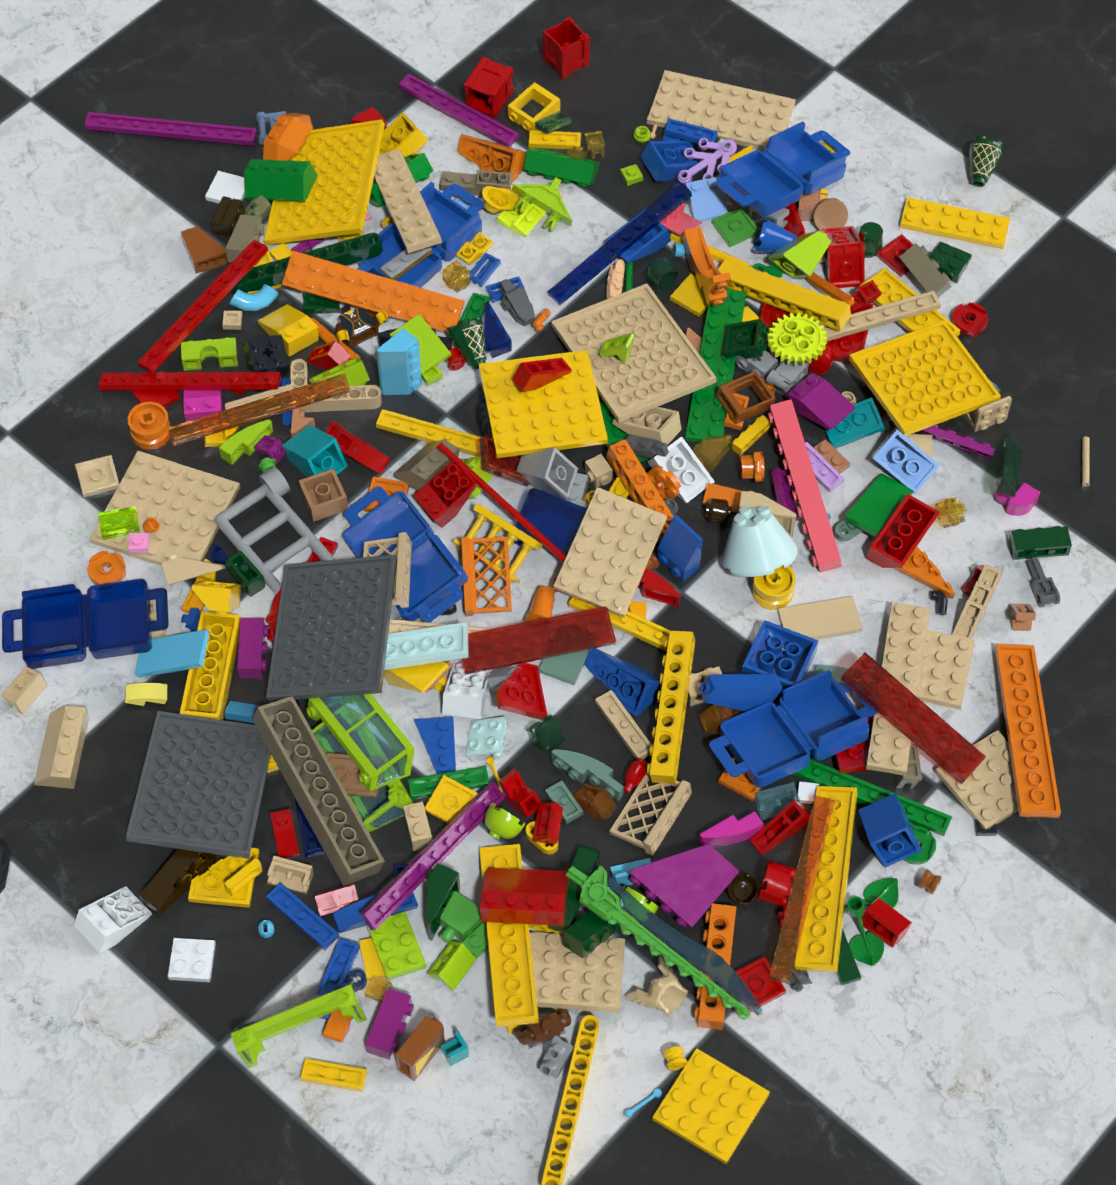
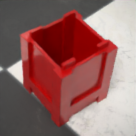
M571 17L564 19L562 23L543 31V60L552 66L562 80L567 78L569 74L589 65L590 36L584 33Z
M482 57L464 84V89H466L465 104L489 115L490 118L496 119L514 92V87L512 86L513 68Z

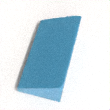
M230 701L224 712L225 719L254 724L252 719L260 705Z

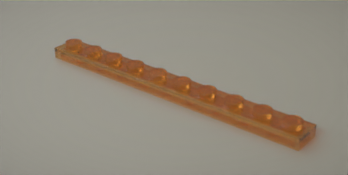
M344 373L168 427L173 446L342 395L351 392Z
M815 796L769 975L770 980L790 984L835 800Z

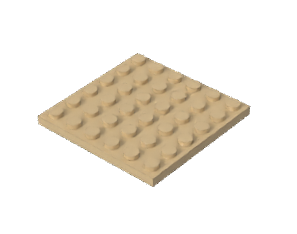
M137 451L92 533L90 543L162 566V562L167 561L166 557L177 555L178 558L186 557L203 561L219 530V527L214 522V518L232 505L240 489V483ZM149 517L155 518L160 528L156 532L149 534V552L129 553V533H146L143 530L144 521Z

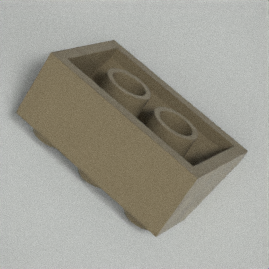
M445 439L430 442L397 470L394 476L419 491L451 462L437 448L438 444L442 442L457 457L459 456V448Z

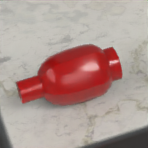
M637 758L636 761L630 763L624 776L626 783L624 792L630 793L631 789L639 785L647 772V762L645 760Z

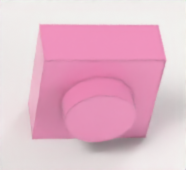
M129 533V553H148L149 533Z

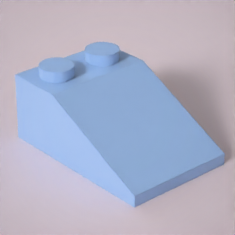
M896 427L871 455L875 461L905 486L914 490L915 494L940 466Z

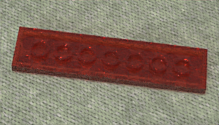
M604 606L469 633V658H462L461 661L466 675L521 664L522 662L526 663L590 650V648L615 645L616 638L608 608Z
M866 652L840 678L959 783L963 784L986 758L983 753Z

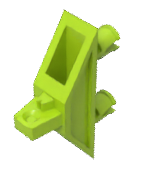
M555 177L551 185L548 183L546 185H512V191L521 196L513 207L516 211L521 206L519 214H523V211L531 202L551 214L543 225L544 229H546L551 224L549 232H553L559 220L569 226L572 225V219L558 190L561 185L560 179Z

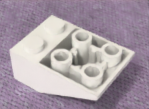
M453 663L443 694L442 714L481 719L489 686L487 677L490 675L492 668L482 665Z
M125 886L79 909L74 927L101 953L118 944L148 919L152 913Z

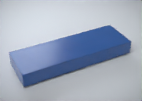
M669 118L664 129V135L699 144V140L702 138L708 139L709 142H715L718 131Z

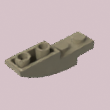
M477 170V174L442 171L441 189H446L451 184H457L472 195L480 196L482 195L483 188L486 186L511 189L512 173Z

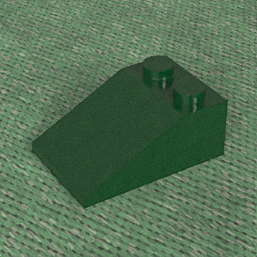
M439 863L436 864L434 869L431 868L426 877V880H428L427 931L428 939L431 941L440 927V916L455 891L458 893L460 891L459 872Z

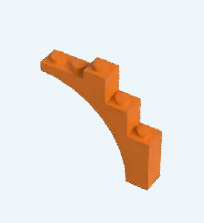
M702 228L686 229L682 233V239L691 274L696 275L699 290H704L707 305L720 306L727 298L726 288L731 281L730 273L721 274L716 268L709 253Z

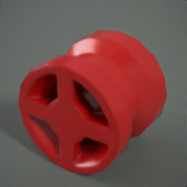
M458 348L449 349L452 356L445 360L449 363V368L453 371L462 368L466 363V359L461 356Z

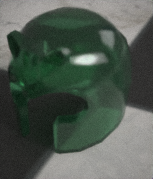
M666 258L653 260L647 267V272L643 271L658 291L660 287L664 292L673 285L678 276L677 269Z
M551 714L543 718L542 722L538 721L526 730L527 732L530 731L531 740L534 745L542 751H551L566 741L561 733L560 723L556 715L552 716Z

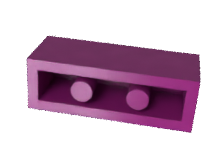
M241 618L237 665L239 678H263V671L267 670V660L264 659V654L268 653V643L265 642V637L269 636V626L265 625L264 618Z
M389 988L387 989L365 1043L367 1053L388 1060L391 1059L392 1054H396L399 1047V1042H397L399 1036L404 1035L407 1023H405L407 1016H411L414 1010L412 996Z

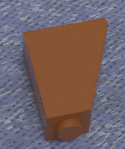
M198 226L181 231L184 247L196 274L229 263L225 248Z

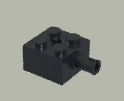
M282 335L246 339L243 351L249 372H280L281 378L287 377L290 363Z

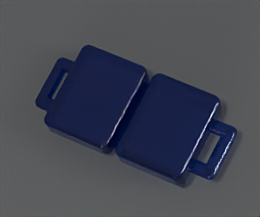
M134 579L93 585L88 588L87 594L84 595L74 584L22 591V609L9 610L2 614V650L5 653L22 651L23 661L30 669L82 662L86 659V647L89 648L92 657L95 659L149 652L152 649V632L166 630L169 626L167 590L165 588L150 590L144 579ZM150 600H156V621H151ZM22 619V640L14 641V620Z

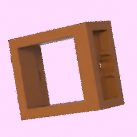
M757 371L719 386L716 395L735 425L770 410V405L774 404L776 399L774 393L769 390L763 377L759 376ZM751 386L762 402L743 409L733 393Z

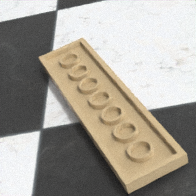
M397 149L378 155L374 179L407 252L411 253L442 243L441 236L401 150Z

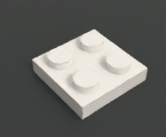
M174 938L168 972L169 980L210 982L216 946L215 940Z

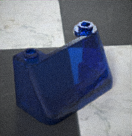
M532 488L526 496L520 514L567 556L587 508L542 490ZM516 520L515 527L537 540ZM518 538L514 543L521 546L524 541Z

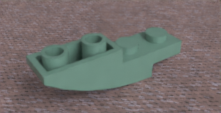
M559 749L552 751V763L554 766L566 771L571 779L583 783L588 778L593 786L600 787L608 797L615 798L617 801L623 797L624 786L613 779V769L604 763L573 751Z

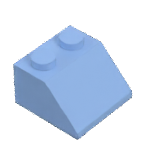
M719 176L685 184V199L693 218L700 222L728 213L725 192L716 184Z

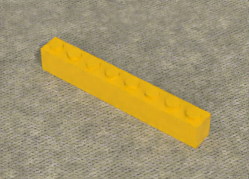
M725 259L718 268L721 274L730 273L731 281L726 289L747 292L746 296L795 315L800 312L801 317L807 314L808 319L814 316V322L819 320L820 324L841 331L851 317L850 305L846 302L817 293L812 289H806L796 283H790L766 272L755 270L750 266L747 267L736 261Z

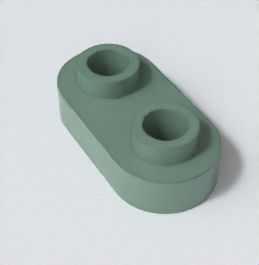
M845 520L839 522L835 527V536L840 541H849L863 532L862 529Z

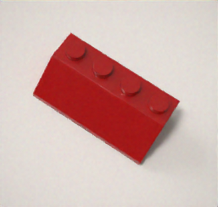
M907 494L871 544L867 559L882 568H902L940 512Z

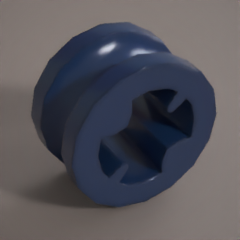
M357 969L350 972L348 981L353 980L354 982V977L356 979L357 976L361 977L362 982L358 981V984H355L356 990L360 991L366 987L367 978L362 970Z

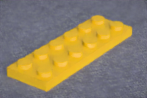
M907 197L900 228L1004 249L1010 218Z
M887 268L882 269L859 285L861 286L871 280L874 281L882 293L874 301L877 306L918 295ZM937 310L896 321L910 333L945 320L956 336L960 335V329Z

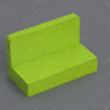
M450 941L427 974L432 979L442 980L450 990H455L476 961V957L463 943Z

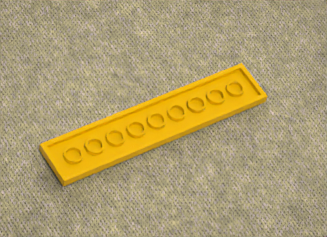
M817 786L795 960L796 970L836 973L838 971L858 793L857 788Z
M520 844L479 848L483 885L488 868L523 869ZM486 922L496 1027L539 1023L529 925Z

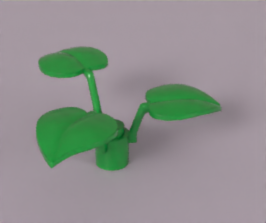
M885 878L871 883L865 889V899L853 896L844 905V913L848 910L852 917L858 918L862 934L855 936L850 942L853 957L857 961L869 966H875L881 960L884 953V941L872 932L865 933L861 916L865 913V906L870 907L878 898L892 908L897 905L899 898L897 878Z

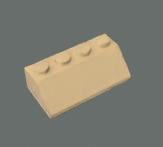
M64 706L49 714L34 785L74 789L89 721L86 707Z

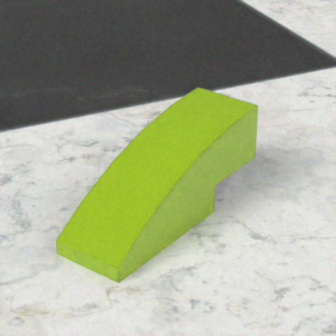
M272 421L258 422L230 437L219 447L221 458L233 465L243 453L251 456L255 451L253 447L264 435L270 436L273 433Z

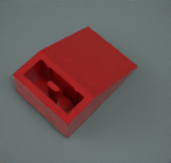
M455 458L413 496L431 518L443 528L457 516L478 484Z

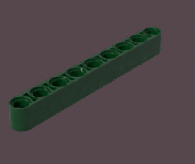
M369 233L302 254L340 265H347L380 255L383 252V245L379 234ZM290 257L252 267L231 289V293L235 295L238 289L245 293L258 291L264 284L270 287L282 284Z

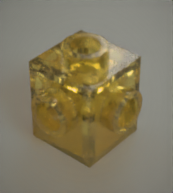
M457 260L443 269V281H445L450 289L452 288L457 293L467 288L471 283L470 270L466 266H462Z
M957 497L948 498L943 502L935 504L936 510L940 512L938 520L944 528L957 526L966 521L964 516L967 513L964 503L959 502Z

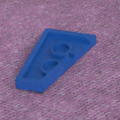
M453 717L414 719L415 726L419 731L436 774L456 771Z

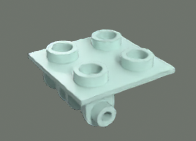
M507 717L471 721L466 756L492 754L493 758L500 759V756L503 755L502 746L505 743L504 733L507 729Z

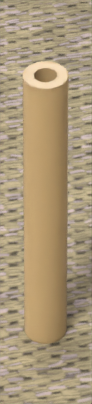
M1083 437L1082 486L1088 487L1090 485V438Z

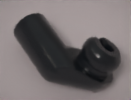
M933 590L931 592V600H936L938 603L937 614L946 615L947 597L941 590Z

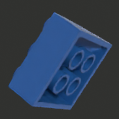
M764 620L744 661L741 674H776L783 691L790 686L804 681L817 652L818 640Z

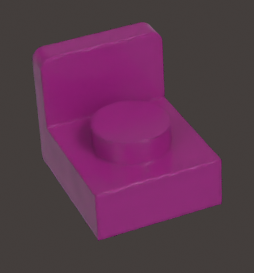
M264 435L253 447L256 453L269 456L271 459H275L277 463L285 455L280 439Z

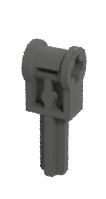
M1032 557L1028 560V565L1034 577L1032 589L1038 606L1041 608L1046 604H1059L1060 594L1052 577L1046 578L1039 559Z

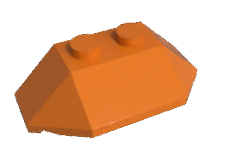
M299 113L280 114L264 140L263 160L290 161L295 157L313 129L310 116Z

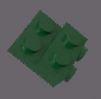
M940 241L936 249H933L929 259L932 260L934 258L940 266L938 270L941 274L945 272L950 281L958 283L972 258V254Z
M762 319L728 324L723 353L725 357L743 355L745 359L763 356V351L767 350L765 336L769 334L768 326L764 324Z

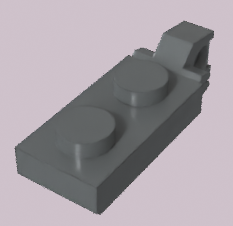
M631 434L626 438L635 455L652 458L654 455L666 457L669 453L667 444L659 440Z

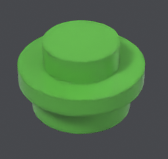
M270 457L264 458L260 461L261 463L258 467L264 473L273 466L276 467L277 462Z

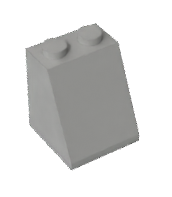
M555 447L521 456L517 472L537 490L562 499H569L578 470Z

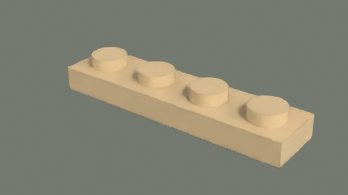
M610 690L596 698L595 704L636 759L648 757L652 744L614 692Z

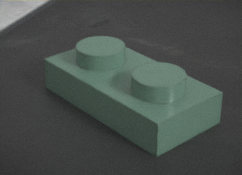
M563 781L545 790V794L551 802H556L563 807L562 819L566 824L583 815L582 808Z

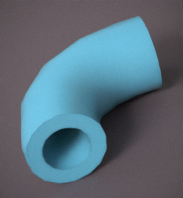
M266 284L254 294H247L238 289L229 304L243 311H259L268 307L278 297L279 293Z

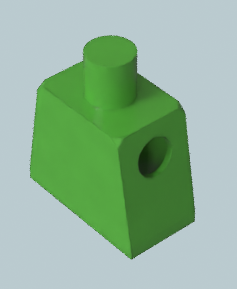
M455 891L440 916V926L444 929L439 935L440 939L449 944L454 936L464 941L483 923L481 921L480 907Z

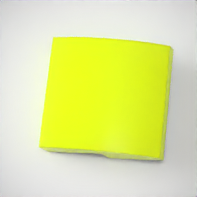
M531 203L527 205L523 214H519L520 206L516 211L503 210L497 217L496 221L520 235L527 236L543 218L546 211Z

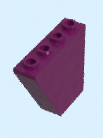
M707 844L634 868L627 874L630 876L629 880L635 886L639 887L640 885L646 890L644 892L646 896L653 901L656 899L661 903L660 908L667 914L672 913L677 918L675 921L681 927L685 928L687 926L692 928L740 871L711 845Z

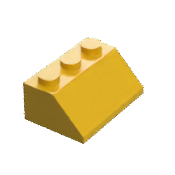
M201 581L192 585L194 593L209 610L215 611L217 615H226L240 607L241 584Z

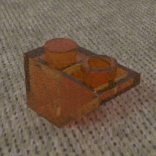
M712 705L699 716L706 732L719 735L721 723L742 714L743 711Z

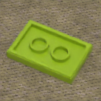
M420 314L390 334L392 338L404 328L419 340L422 376L452 356L451 352Z

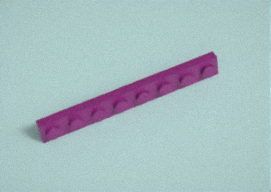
M408 74L399 83V89L499 144L511 147L519 138V133L411 74Z

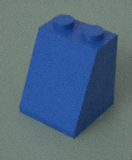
M895 793L859 809L869 843L885 868L922 851L903 805Z

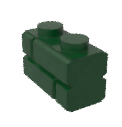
M242 551L237 552L226 560L228 572L238 584H241V587L250 597L266 587L264 576Z

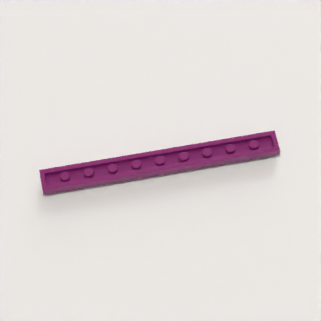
M88 112L85 122L86 130L249 146L255 145L257 128Z
M490 782L361 912L360 915L370 930H376L426 879L431 868L434 869L437 863L441 864L485 819L486 811L492 802L497 806L505 798L495 782Z

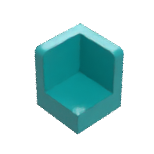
M459 1031L454 1032V1039L440 1046L450 1066L469 1057L468 1046Z

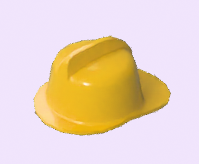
M486 186L482 190L483 208L493 214L500 213L503 210H514L513 207L519 200V196L509 189Z

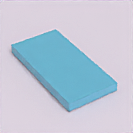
M205 629L142 641L134 675L140 678L203 667L209 632Z

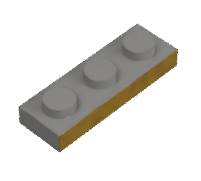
M427 247L408 253L405 249L383 265L380 271L385 277L397 280L432 254V248Z

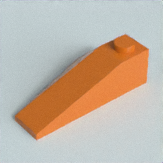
M464 134L460 136L457 149L459 153L469 161L474 162L483 171L512 173L511 185L524 170L527 152Z

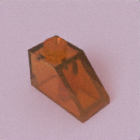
M583 784L573 794L580 807L593 818L607 819L617 808L604 788Z

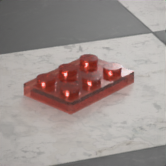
M487 436L480 438L482 470L525 487L531 484L517 472L521 456L524 455L497 458L493 439Z

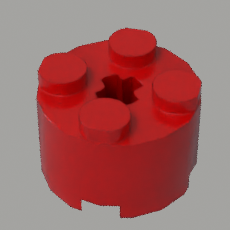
M768 860L757 900L780 907L786 906L787 899L792 890L791 883L794 880L796 869Z

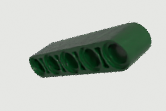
M580 845L572 866L587 877H590L596 868L600 851ZM570 879L564 926L549 925V929L564 933L566 929L574 924L581 906L579 902L581 887Z

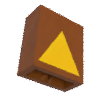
M426 1015L395 1054L397 1070L413 1081L418 1078L439 1051L440 1046L445 1043L444 1027L438 1019L434 1017L431 1019Z

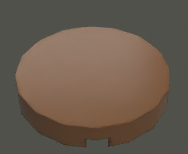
M837 198L821 200L813 211V220L818 229L844 227L848 219L847 207Z

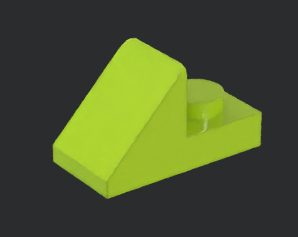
M630 333L605 340L599 354L603 358L617 355L625 364L632 352L634 334Z

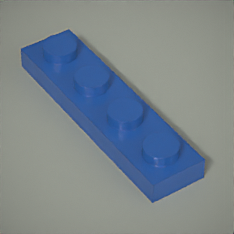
M281 882L266 896L267 901L323 950H326L340 937L335 929Z
M340 938L316 995L346 982L359 952L360 944ZM327 1014L321 1017V1019L328 1021L331 1014Z

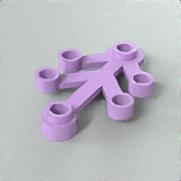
M702 138L699 140L700 149H714L717 151L712 154L696 152L693 148L685 149L684 155L686 159H700L702 161L689 170L679 172L678 180L680 184L685 185L688 182H692V176L707 166V173L704 174L703 179L707 177L713 178L716 161L722 157V162L717 167L720 174L721 167L729 163L730 156L736 152V143L730 139L724 140L722 143H716Z

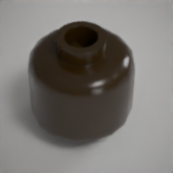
M712 498L709 502L705 503L704 517H707L709 522L726 523L727 518H731L732 507L729 506L727 500Z

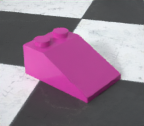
M184 390V415L187 427L224 423L222 390Z

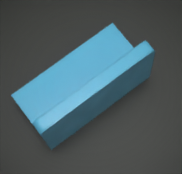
M650 858L610 867L615 888L632 885L633 883L629 880L630 876L627 873L634 868L651 863Z

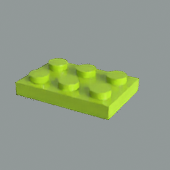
M406 911L389 916L376 930H370L366 924L386 980L426 969V962Z

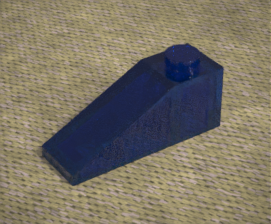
M489 301L485 302L484 323L486 353L489 352L490 356L495 358L512 351V340Z

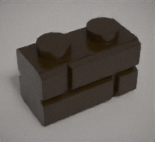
M222 197L210 223L213 234L231 237L240 215H244L245 212L241 200Z

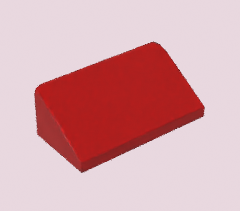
M556 802L538 805L532 841L557 844L563 813L562 806Z

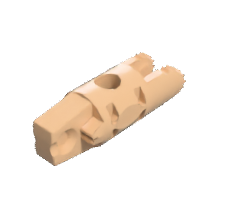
M621 259L617 260L615 265L612 264L610 266L606 288L607 299L622 292L625 263Z

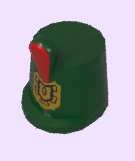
M875 222L863 224L858 235L864 244L865 258H872L883 247V229Z

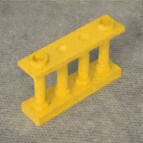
M477 503L473 510L478 512V518L466 537L474 539L484 521L487 522L489 519L494 523L486 538L496 537L499 531L505 529L509 532L507 534L508 550L518 538L524 541L522 544L523 548L510 567V583L513 581L520 583L521 580L514 576L529 551H532L533 548L540 551L543 544ZM454 539L453 542L458 545L457 549L462 551V542ZM482 544L477 553L480 555L487 547ZM504 544L498 554L504 549ZM484 556L482 557V558H484L488 563H491V562H492V561L489 560L488 558H486V557H484ZM498 559L497 562L493 565V567L497 569L499 572L503 570V568L499 566L502 562L501 559Z

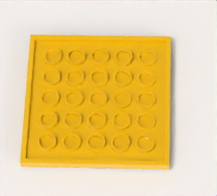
M945 320L849 355L852 365L897 428L905 436L974 411L1001 398L999 392Z
M588 350L479 364V372L497 458L526 455L553 447L557 450L608 444ZM563 358L572 369L571 373L536 390L522 392L512 379L521 362Z

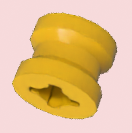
M676 1046L663 1052V1057L668 1062L666 1064L667 1070L676 1071L688 1065L687 1059L683 1057V1047Z

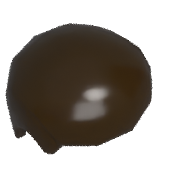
M749 873L736 875L729 883L727 893L731 901L736 904L748 905L754 902L759 895L760 885L757 879Z

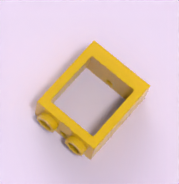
M534 82L508 105V118L527 131H538L560 111V98ZM531 99L545 107L534 118L520 110Z

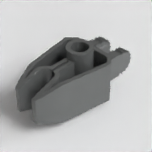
M503 279L500 287L503 301H501L503 308L508 311L518 324L524 327L534 321L535 315L533 305L528 299L527 293L522 287L518 286L515 288L510 280Z

